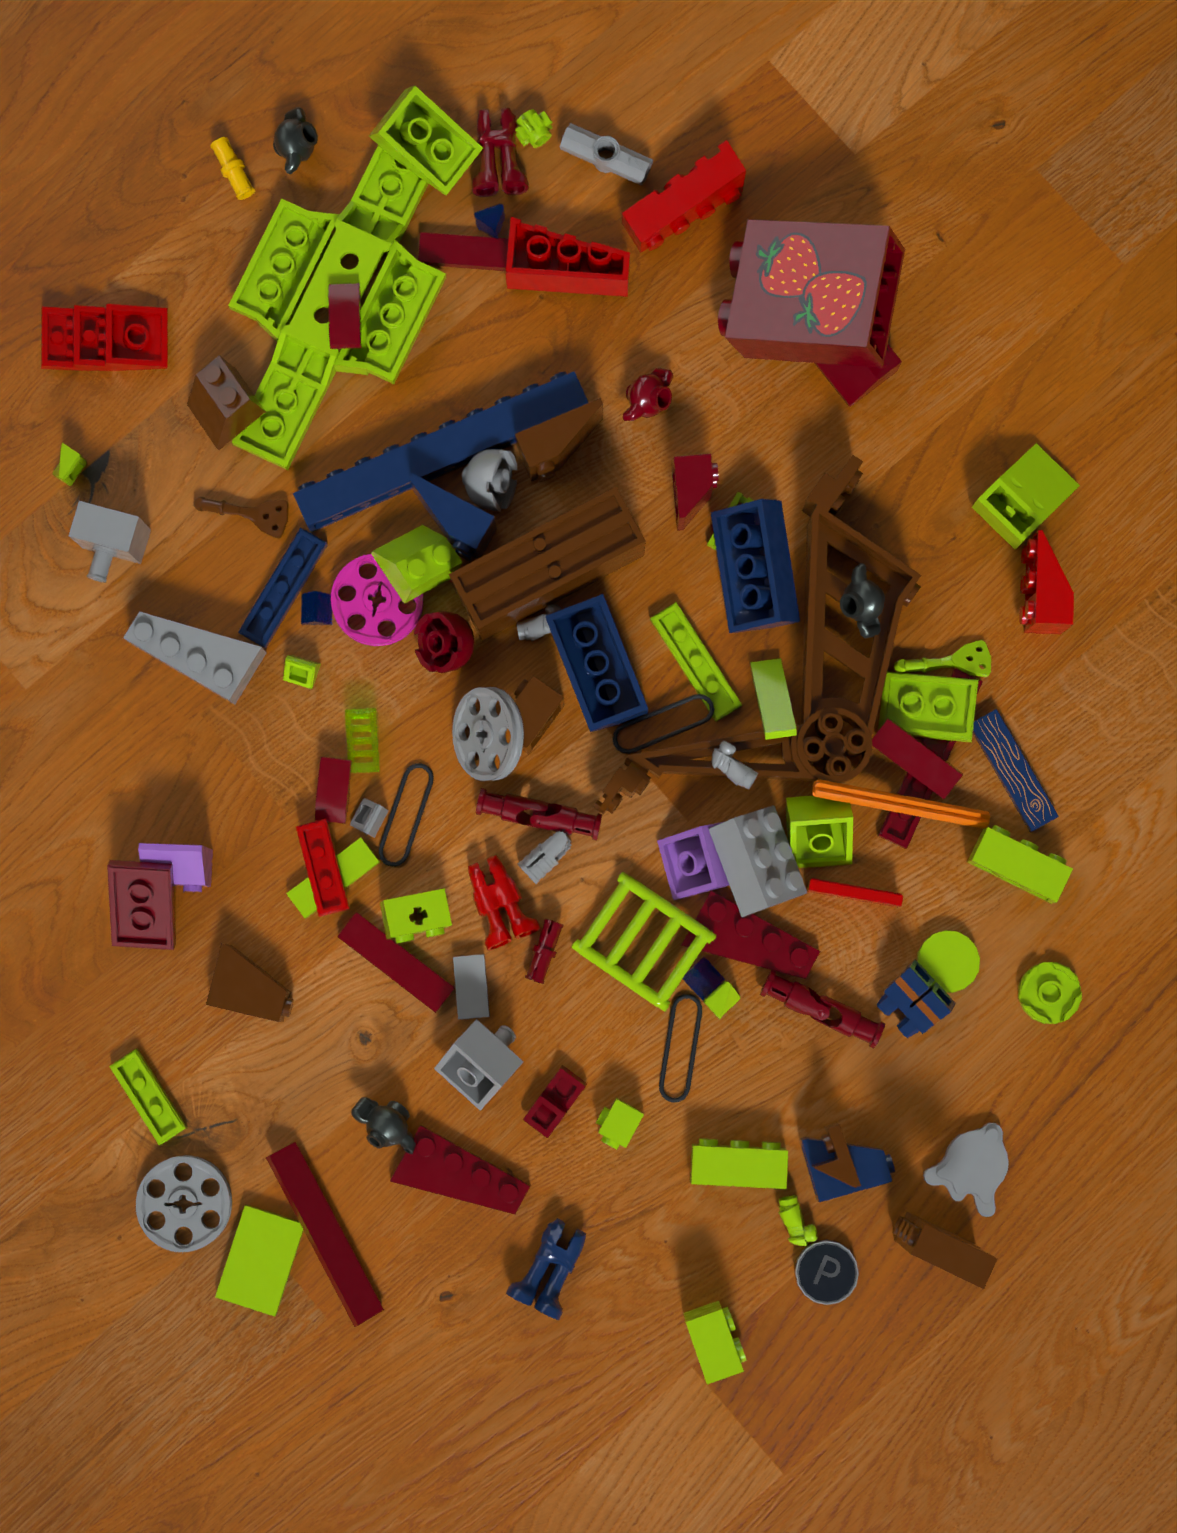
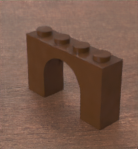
M909 1212L906 1213L905 1217L900 1216L893 1229V1234L896 1235L894 1241L911 1255L982 1289L985 1288L997 1258L981 1250V1247Z

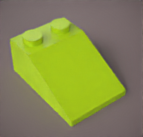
M416 86L409 87L402 92L369 135L392 158L444 195L450 192L483 149L482 146Z

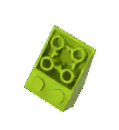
M1036 443L977 499L972 508L1016 550L1080 485Z

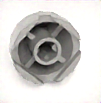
M484 450L473 457L462 473V482L472 502L480 508L498 512L509 507L517 485V480L512 479V470H517L515 456L511 451Z

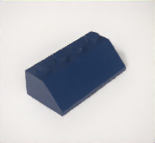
M759 499L711 512L729 633L774 628L800 622L782 501Z
M603 594L545 616L590 732L620 725L648 714L646 701Z

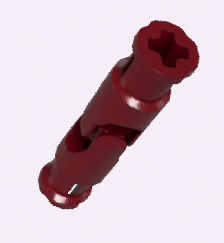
M485 788L480 790L476 807V815H481L482 813L501 817L503 821L543 828L553 832L563 831L567 835L577 833L591 836L592 840L596 841L603 816L600 813L597 815L578 812L577 808L546 803L509 793L505 796L487 792ZM524 810H533L532 816L527 814Z
M772 969L760 992L761 996L765 997L768 995L783 1002L784 1007L803 1015H810L815 1021L847 1037L853 1035L869 1043V1047L873 1049L878 1044L885 1028L884 1022L876 1023L862 1016L860 1011L828 996L818 995L808 986L797 981L792 983L777 976L776 971ZM831 1006L839 1010L842 1014L840 1018L836 1020L827 1019Z

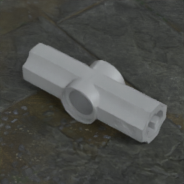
M572 123L566 128L560 144V150L594 164L595 168L600 172H612L641 186L646 181L653 164V159L619 145L613 137L599 136ZM608 150L614 155L611 158L605 159L600 157L599 153Z

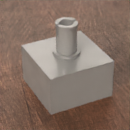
M79 501L68 536L81 548L95 552L87 578L106 583L113 557L141 564L151 529L138 516Z
M476 1019L455 1041L434 1069L481 1111L524 1061L508 1048L516 1039L512 1029L502 1025L493 1034Z

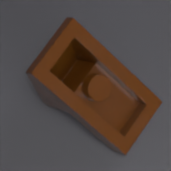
M833 1123L825 1126L827 1134L822 1135V1139L828 1154L834 1153L835 1157L811 1166L854 1188L861 1186L840 1124Z

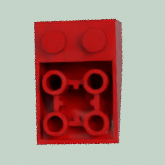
M1038 530L1028 539L1026 545L1022 546L1021 563L1026 564L1025 576L1022 575L1020 581V593L1025 594V606L1020 607L1019 622L1024 624V633L1061 635L1073 625L1074 592L1043 530Z

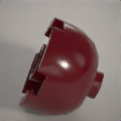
M439 611L425 614L418 621L414 630V635L418 634L419 649L415 650V654L421 665L429 672L447 673L458 670L469 661L474 651L475 640L473 631L469 623L456 613Z

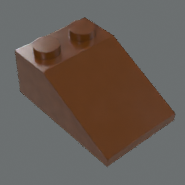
M601 398L515 434L517 450L531 482L537 479L539 482H543L553 478L556 475L555 472L561 469L603 420V402Z

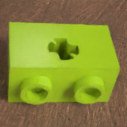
M445 888L380 902L386 938H395L396 944L414 940V934L426 932V937L445 934L444 928L452 926ZM414 909L418 910L417 914L421 912L423 915V919L418 923L419 925H415L416 921L411 922L409 915L414 913Z

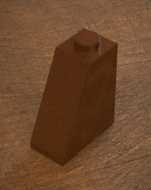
M221 943L206 1005L276 1022H284L285 1017H290L294 999L290 998L291 991L234 946Z

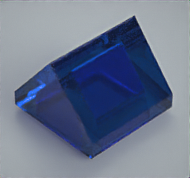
M503 204L475 212L476 227L491 237L498 238L505 221Z
M318 591L302 594L301 625H332L331 594Z
M703 957L685 974L683 980L703 1001L725 978Z

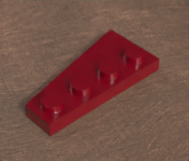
M710 891L695 919L716 934L715 940L710 944L707 942L702 949L703 952L806 979L820 953L819 950L754 914L741 917L736 904ZM688 931L681 946L688 948L696 935Z
M420 1125L414 1136L416 1147L413 1154L405 1152L390 1182L516 1214L531 1185Z

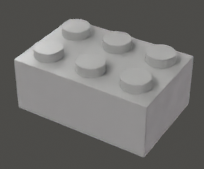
M775 806L741 815L709 828L741 917L807 894L803 878L799 872Z

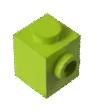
M616 1098L610 1109L607 1107L603 1108L596 1121V1124L601 1126L598 1130V1133L603 1135L601 1141L616 1150L620 1145L626 1148L644 1113Z

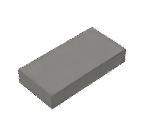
M485 954L453 957L458 1019L490 1017Z

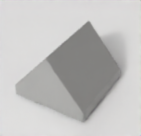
M364 798L350 826L375 838L389 810Z

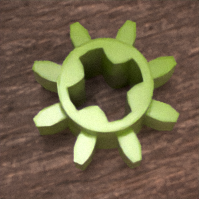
M534 109L528 110L516 121L519 126L515 129L517 132L516 136L523 146L530 143L533 148H538L545 144L552 136L549 131L553 128L551 125L552 121L545 111L538 115Z

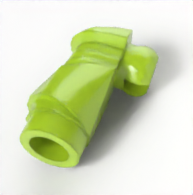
M797 1196L780 1198L778 1213L787 1227L790 1236L787 1240L799 1246H808V1242L816 1241L818 1239L816 1227L813 1224L804 1225Z

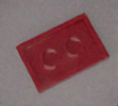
M109 860L107 872L112 946L174 950L176 937L173 864Z

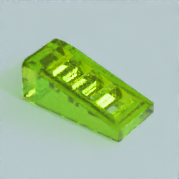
M346 709L348 760L353 762L351 773L380 772L377 709ZM370 719V724L354 725V720ZM354 732H371V737L354 738ZM372 744V750H355V745ZM355 757H372L373 762L355 763Z

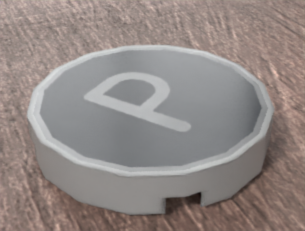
M831 1240L814 1242L805 1247L797 1258L795 1266L797 1284L803 1294L815 1303L824 1305L840 1303L851 1295L857 1285L859 1275L857 1261L850 1250L839 1242Z

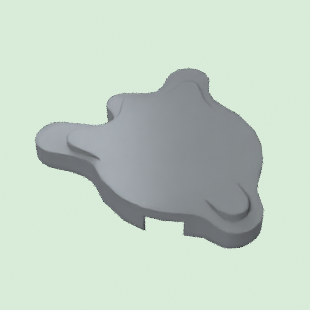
M986 1123L980 1129L956 1136L947 1147L943 1159L937 1165L924 1171L923 1177L926 1183L930 1185H944L951 1198L955 1201H962L967 1194H972L976 1209L980 1215L984 1217L994 1215L996 1210L994 1195L998 1186L1003 1182L1009 1165L1008 1154L1002 1141L1003 1131L1001 1127L995 1123Z

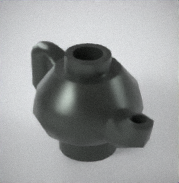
M297 107L288 111L285 114L284 121L277 127L273 148L279 156L286 159L285 171L288 174L296 171L301 161H306L311 156L314 145L318 141L316 129L311 123L306 122L305 111L302 108Z
M860 563L853 569L851 583L846 587L840 599V608L846 617L857 621L860 635L867 639L878 635L881 631L878 616L884 608L885 594L876 583L867 579L866 565Z
M368 1097L360 1098L352 1108L351 1115L358 1122L366 1124L368 1134L366 1138L368 1142L379 1149L400 1144L407 1153L413 1154L416 1143L412 1134L408 1131L406 1122L410 1117L408 1110L396 1101H390L387 1106H379L376 1101Z

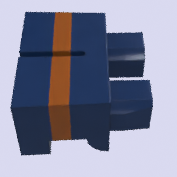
M916 959L896 979L889 983L884 991V995L877 1003V1007L887 1016L897 1008L905 1014V1017L898 1022L897 1027L906 1038L919 1031L922 1034L947 1016L956 1004L937 982L931 987L934 979Z

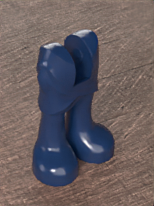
M558 1218L549 1223L548 1227L544 1230L541 1239L542 1244L535 1255L536 1258L527 1275L522 1281L512 1283L506 1291L508 1296L531 1306L549 1264H556L547 1284L534 1305L536 1310L556 1320H560L563 1313V1308L559 1302L560 1291L568 1273L572 1274L586 1239V1233L576 1229L573 1237L568 1242L569 1245L566 1250L557 1246L556 1243L558 1239L560 1240L566 1224Z

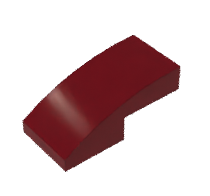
M359 283L329 284L330 349L361 348V290Z
M321 757L316 793L315 820L318 821L326 818L328 822L346 824L353 765L351 760Z
M562 1065L523 1120L546 1138H549L584 1090L587 1083Z

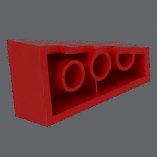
M727 140L718 145L720 152L712 158L707 159L704 155L695 161L696 165L689 171V174L684 176L678 173L671 178L663 187L664 191L662 193L654 190L622 212V225L640 253L646 249H649V251L655 250L664 243L666 237L673 233L679 235L685 232L690 227L691 222L698 218L704 220L716 211V207L723 203L729 205L740 198L741 192H743L746 169Z
M510 218L506 262L507 289L628 297L630 252L593 241L587 243L576 239L574 235L567 233L561 235L548 231L547 227L537 224L531 226L521 223V219Z

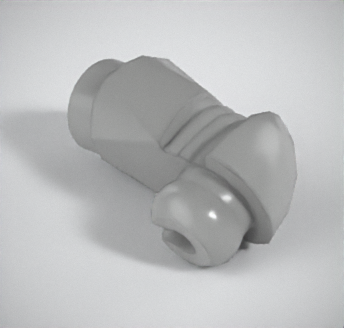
M557 604L548 605L545 608L546 615L542 614L517 622L519 640L534 641L545 634L551 633L545 616L562 610L561 607Z
M726 741L721 742L719 749L714 748L712 753L713 768L723 771L736 786L739 785L750 789L758 773L732 757L736 752L735 746Z

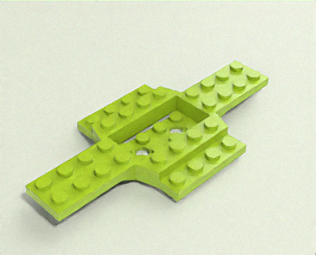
M379 145L351 201L341 214L308 211L281 198L228 305L231 310L257 321L259 326L277 341L272 361L255 393V397L266 412L232 440V444L286 470L289 469L336 371L362 375L370 373L395 384L446 279V273L418 261L399 244L428 183L392 158ZM383 253H387L388 255L360 310L362 323L361 348L341 349L340 353L338 349H330L329 321L327 323H319L315 320V312L319 308L325 307L329 309V284L359 283L362 298ZM346 254H354L358 257L359 262L355 268L345 269L341 265V260Z

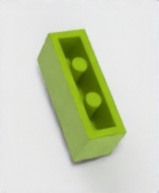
M994 825L992 829L989 827L984 828L967 863L1050 904L1057 903L1073 868L1066 865L1067 860L1053 853L1046 856L1037 851L1039 846L1025 839L1018 842L1009 837L1011 834L1009 831Z
M699 1138V1144H692L691 1184L787 1189L788 1150L781 1148V1143L762 1142V1147H749V1141L731 1140L730 1146L718 1145V1139Z

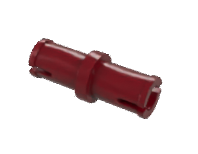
M545 918L538 943L533 945L532 951H534L525 978L544 984L551 959L555 958L557 954L554 950L561 929L564 926L563 924Z

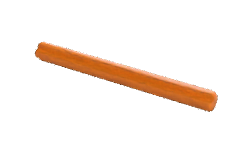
M821 779L814 781L812 786V795L814 797L982 829L988 827L990 823V813L988 811Z

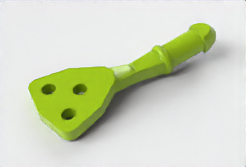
M979 640L965 644L953 655L941 659H926L925 657L914 660L900 659L895 662L894 669L898 673L920 671L926 673L927 671L940 668H957L969 675L988 677L991 673V655L986 642Z

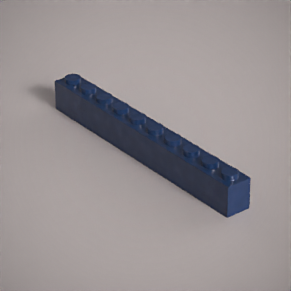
M566 371L552 376L548 383L541 386L536 383L524 388L522 394L513 398L505 396L494 402L495 406L483 410V408L474 409L463 420L455 422V420L447 421L438 427L439 430L433 433H419L410 439V443L399 446V444L389 446L382 451L383 454L373 459L370 456L359 459L354 463L355 466L345 471L343 469L334 470L326 475L327 479L317 483L315 481L306 482L299 486V491L294 492L293 495L307 527L312 533L413 489L409 480L412 473L428 482L468 465L479 452L484 450H503L516 444V433L589 402L575 371L568 374Z

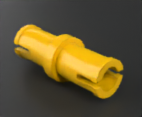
M221 137L212 142L210 147L222 166L221 173L223 177L228 178L237 195V199L243 200L252 196L255 193V189L243 170L245 168L243 161L237 158L228 137Z

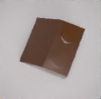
M220 355L196 374L187 406L215 447L220 450L266 411L237 369Z
M535 676L529 682L524 679L514 693L516 695L515 703L523 723V751L528 755L565 706L564 697Z

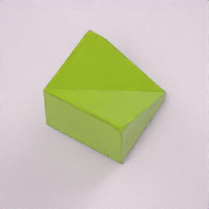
M62 443L60 463L52 474L68 486H72L86 466L87 461L79 453Z
M724 981L704 999L703 1003L718 1019H721L740 1000V995L728 981Z

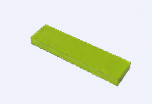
M676 602L650 618V621L696 693L706 695L713 702L714 714L712 717L715 722L742 706ZM701 699L705 707L709 711V704L704 699Z

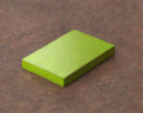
M887 672L882 693L878 730L889 717L914 737L972 743L978 680Z
M246 1204L215 1297L275 1317L304 1232L300 1222Z

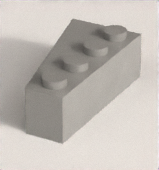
M140 611L123 637L132 645L234 705L267 653L262 647Z

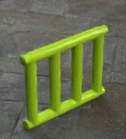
M621 872L617 880L619 882L618 886L581 940L577 939L571 948L665 1012L669 1008V998L706 943L710 944L715 940L716 934L632 876ZM630 890L645 901L611 952L605 957L593 949L592 945ZM656 908L670 917V920L633 975L618 966L617 963ZM683 926L695 934L696 937L657 993L644 984L643 981L679 927Z

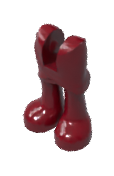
M501 108L500 126H502V130L490 131L491 119L489 117V109L479 110L477 143L483 149L481 150L480 172L472 181V192L476 196L490 197L499 191L495 148L501 149L502 191L508 195H521L529 189L528 179L518 169L516 162L515 129L517 128L516 116L510 108Z

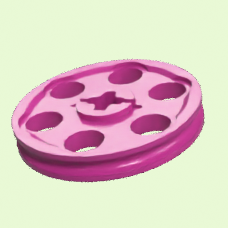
M372 554L360 556L349 562L339 572L333 583L331 607L335 620L346 635L361 644L386 646L402 640L416 627L423 611V594L412 599L416 603V609L413 613L404 614L399 610L398 605L402 599ZM367 563L373 564L377 569L376 575L371 579L362 578L359 574L362 565ZM382 583L380 591L382 599L386 601L379 604L373 617L374 607L369 597L376 596L379 585ZM344 586H351L356 590V596L351 601H343L338 596L339 590ZM359 614L365 618L366 622L362 629L353 630L348 626V619L352 615ZM388 620L394 623L396 629L393 635L385 637L379 634L378 626L381 622Z

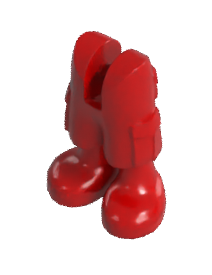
M497 855L486 858L489 864L490 875H493L495 882L491 884L486 883V876L481 871L478 862L468 866V874L474 891L473 901L479 916H487L489 922V934L485 938L484 943L488 951L500 948L512 941L509 930L505 926L499 909L502 907L507 912L516 939L529 936L541 929L537 919L527 917L519 908L517 903L520 902L522 895L516 882L508 875Z

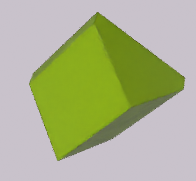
M287 655L283 680L313 689L321 664L298 656Z

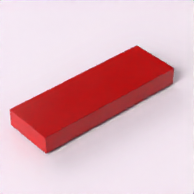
M327 819L296 826L318 916L323 917L349 910L350 906Z
M814 878L807 882V892L896 908L902 907L903 895L900 893Z

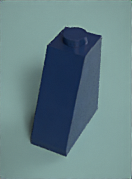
M799 1138L816 1200L819 1203L893 1182L891 1173H895V1167L891 1155H885L884 1150L880 1148L846 1143L861 1186L854 1188L811 1166L835 1157L834 1153L828 1154L822 1139Z

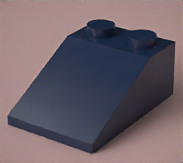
M412 473L409 480L414 493L452 547L455 548L457 555L468 561H471L472 557L475 559L481 558L497 530L494 516Z

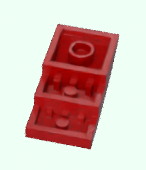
M106 304L105 307L74 305L73 308L45 306L41 308V369L128 371L167 369L168 308Z

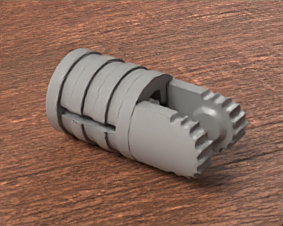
M563 831L556 832L544 843H539L535 849L530 851L531 853L526 855L517 864L537 884L554 866L559 864L558 861L571 849L572 842Z

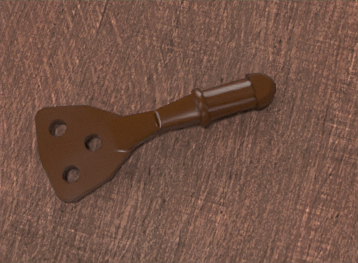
M198 497L193 502V506L201 512L209 511L219 513L220 515H239L250 519L262 532L275 538L282 537L288 523L289 504L285 500L266 501L255 507H239L229 504L225 500L216 501L205 499V497ZM278 507H282L280 512H277ZM266 514H269L268 519H264ZM278 525V529L274 531L273 527Z

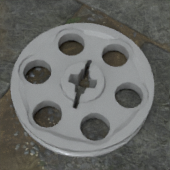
M496 687L472 689L464 695L457 706L452 728L453 745L458 761L466 773L480 781L500 780L507 777L514 770L520 759L524 740L522 718L514 700L502 689ZM477 699L480 702L479 713H477L475 707ZM497 701H499L501 706L499 715L496 712ZM467 725L470 730V735L468 739L465 735V728ZM507 729H509L511 735L509 744L505 736ZM476 753L479 755L478 767L475 764ZM496 755H498L500 760L499 769L495 766Z
M190 1155L172 1157L154 1166L142 1180L136 1196V1214L144 1233L158 1246L174 1252L195 1251L214 1241L225 1229L232 1211L231 1189L223 1173L211 1162ZM187 1163L190 1165L192 1176L189 1180L183 1181L176 1176L175 1171L178 1164ZM208 1178H213L219 1183L220 1190L215 1196H209L203 1190V1183ZM154 1179L161 1180L165 1185V1192L161 1197H154L149 1192V1184ZM182 1195H186V1200L192 1201V1203L202 1202V1204H194L188 1207L186 1212H182L181 1206L167 1205L166 1203L179 1201L182 1199ZM208 1210L216 1211L220 1217V1222L215 1228L207 1227L203 1222V1215ZM154 1211L161 1212L165 1217V1224L160 1229H155L149 1224V1216ZM184 1226L192 1231L193 1237L189 1244L178 1242L176 1239L178 1228Z

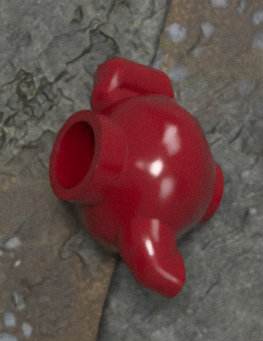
M656 368L651 374L640 375L626 390V398L630 403V407L623 413V420L634 421L641 416L650 418L666 410L672 401V393L668 386L673 380V372L669 369Z

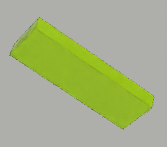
M781 658L750 662L765 740L796 736V724Z
M359 838L337 855L345 889L380 863L362 838ZM309 877L286 893L305 919L317 911Z
M138 1049L133 1050L109 1066L159 1146L188 1128Z

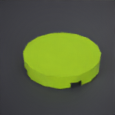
M945 930L932 934L923 942L917 952V962L934 979L931 987L937 982L948 993L965 989L974 981L979 972L980 957L977 947L969 937L957 931Z
M1042 962L1032 966L1022 976L1018 986V999L1023 1011L1031 1019L1043 1024H1057L1068 1020L1078 1010L1082 1000V992L1078 977L1069 967L1057 962Z

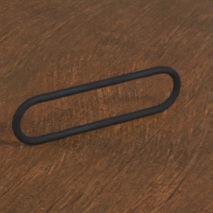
M695 694L617 727L613 734V744L621 753L630 754L705 724L714 714L713 702L706 695ZM694 699H704L709 704V714L700 721L632 749H624L618 744L617 736L624 728Z
M413 764L406 769L378 852L382 862L388 866H400L409 856L434 780L433 772L425 764ZM422 768L427 771L429 782L402 859L397 862H390L384 857L383 848L407 777L413 769Z
M691 994L678 996L671 1007L659 1091L665 1100L672 1103L684 1100L688 1096L691 1086L702 1017L701 1002ZM691 999L696 1003L698 1012L686 1088L680 1097L672 1098L664 1091V1081L677 1004L681 1000Z

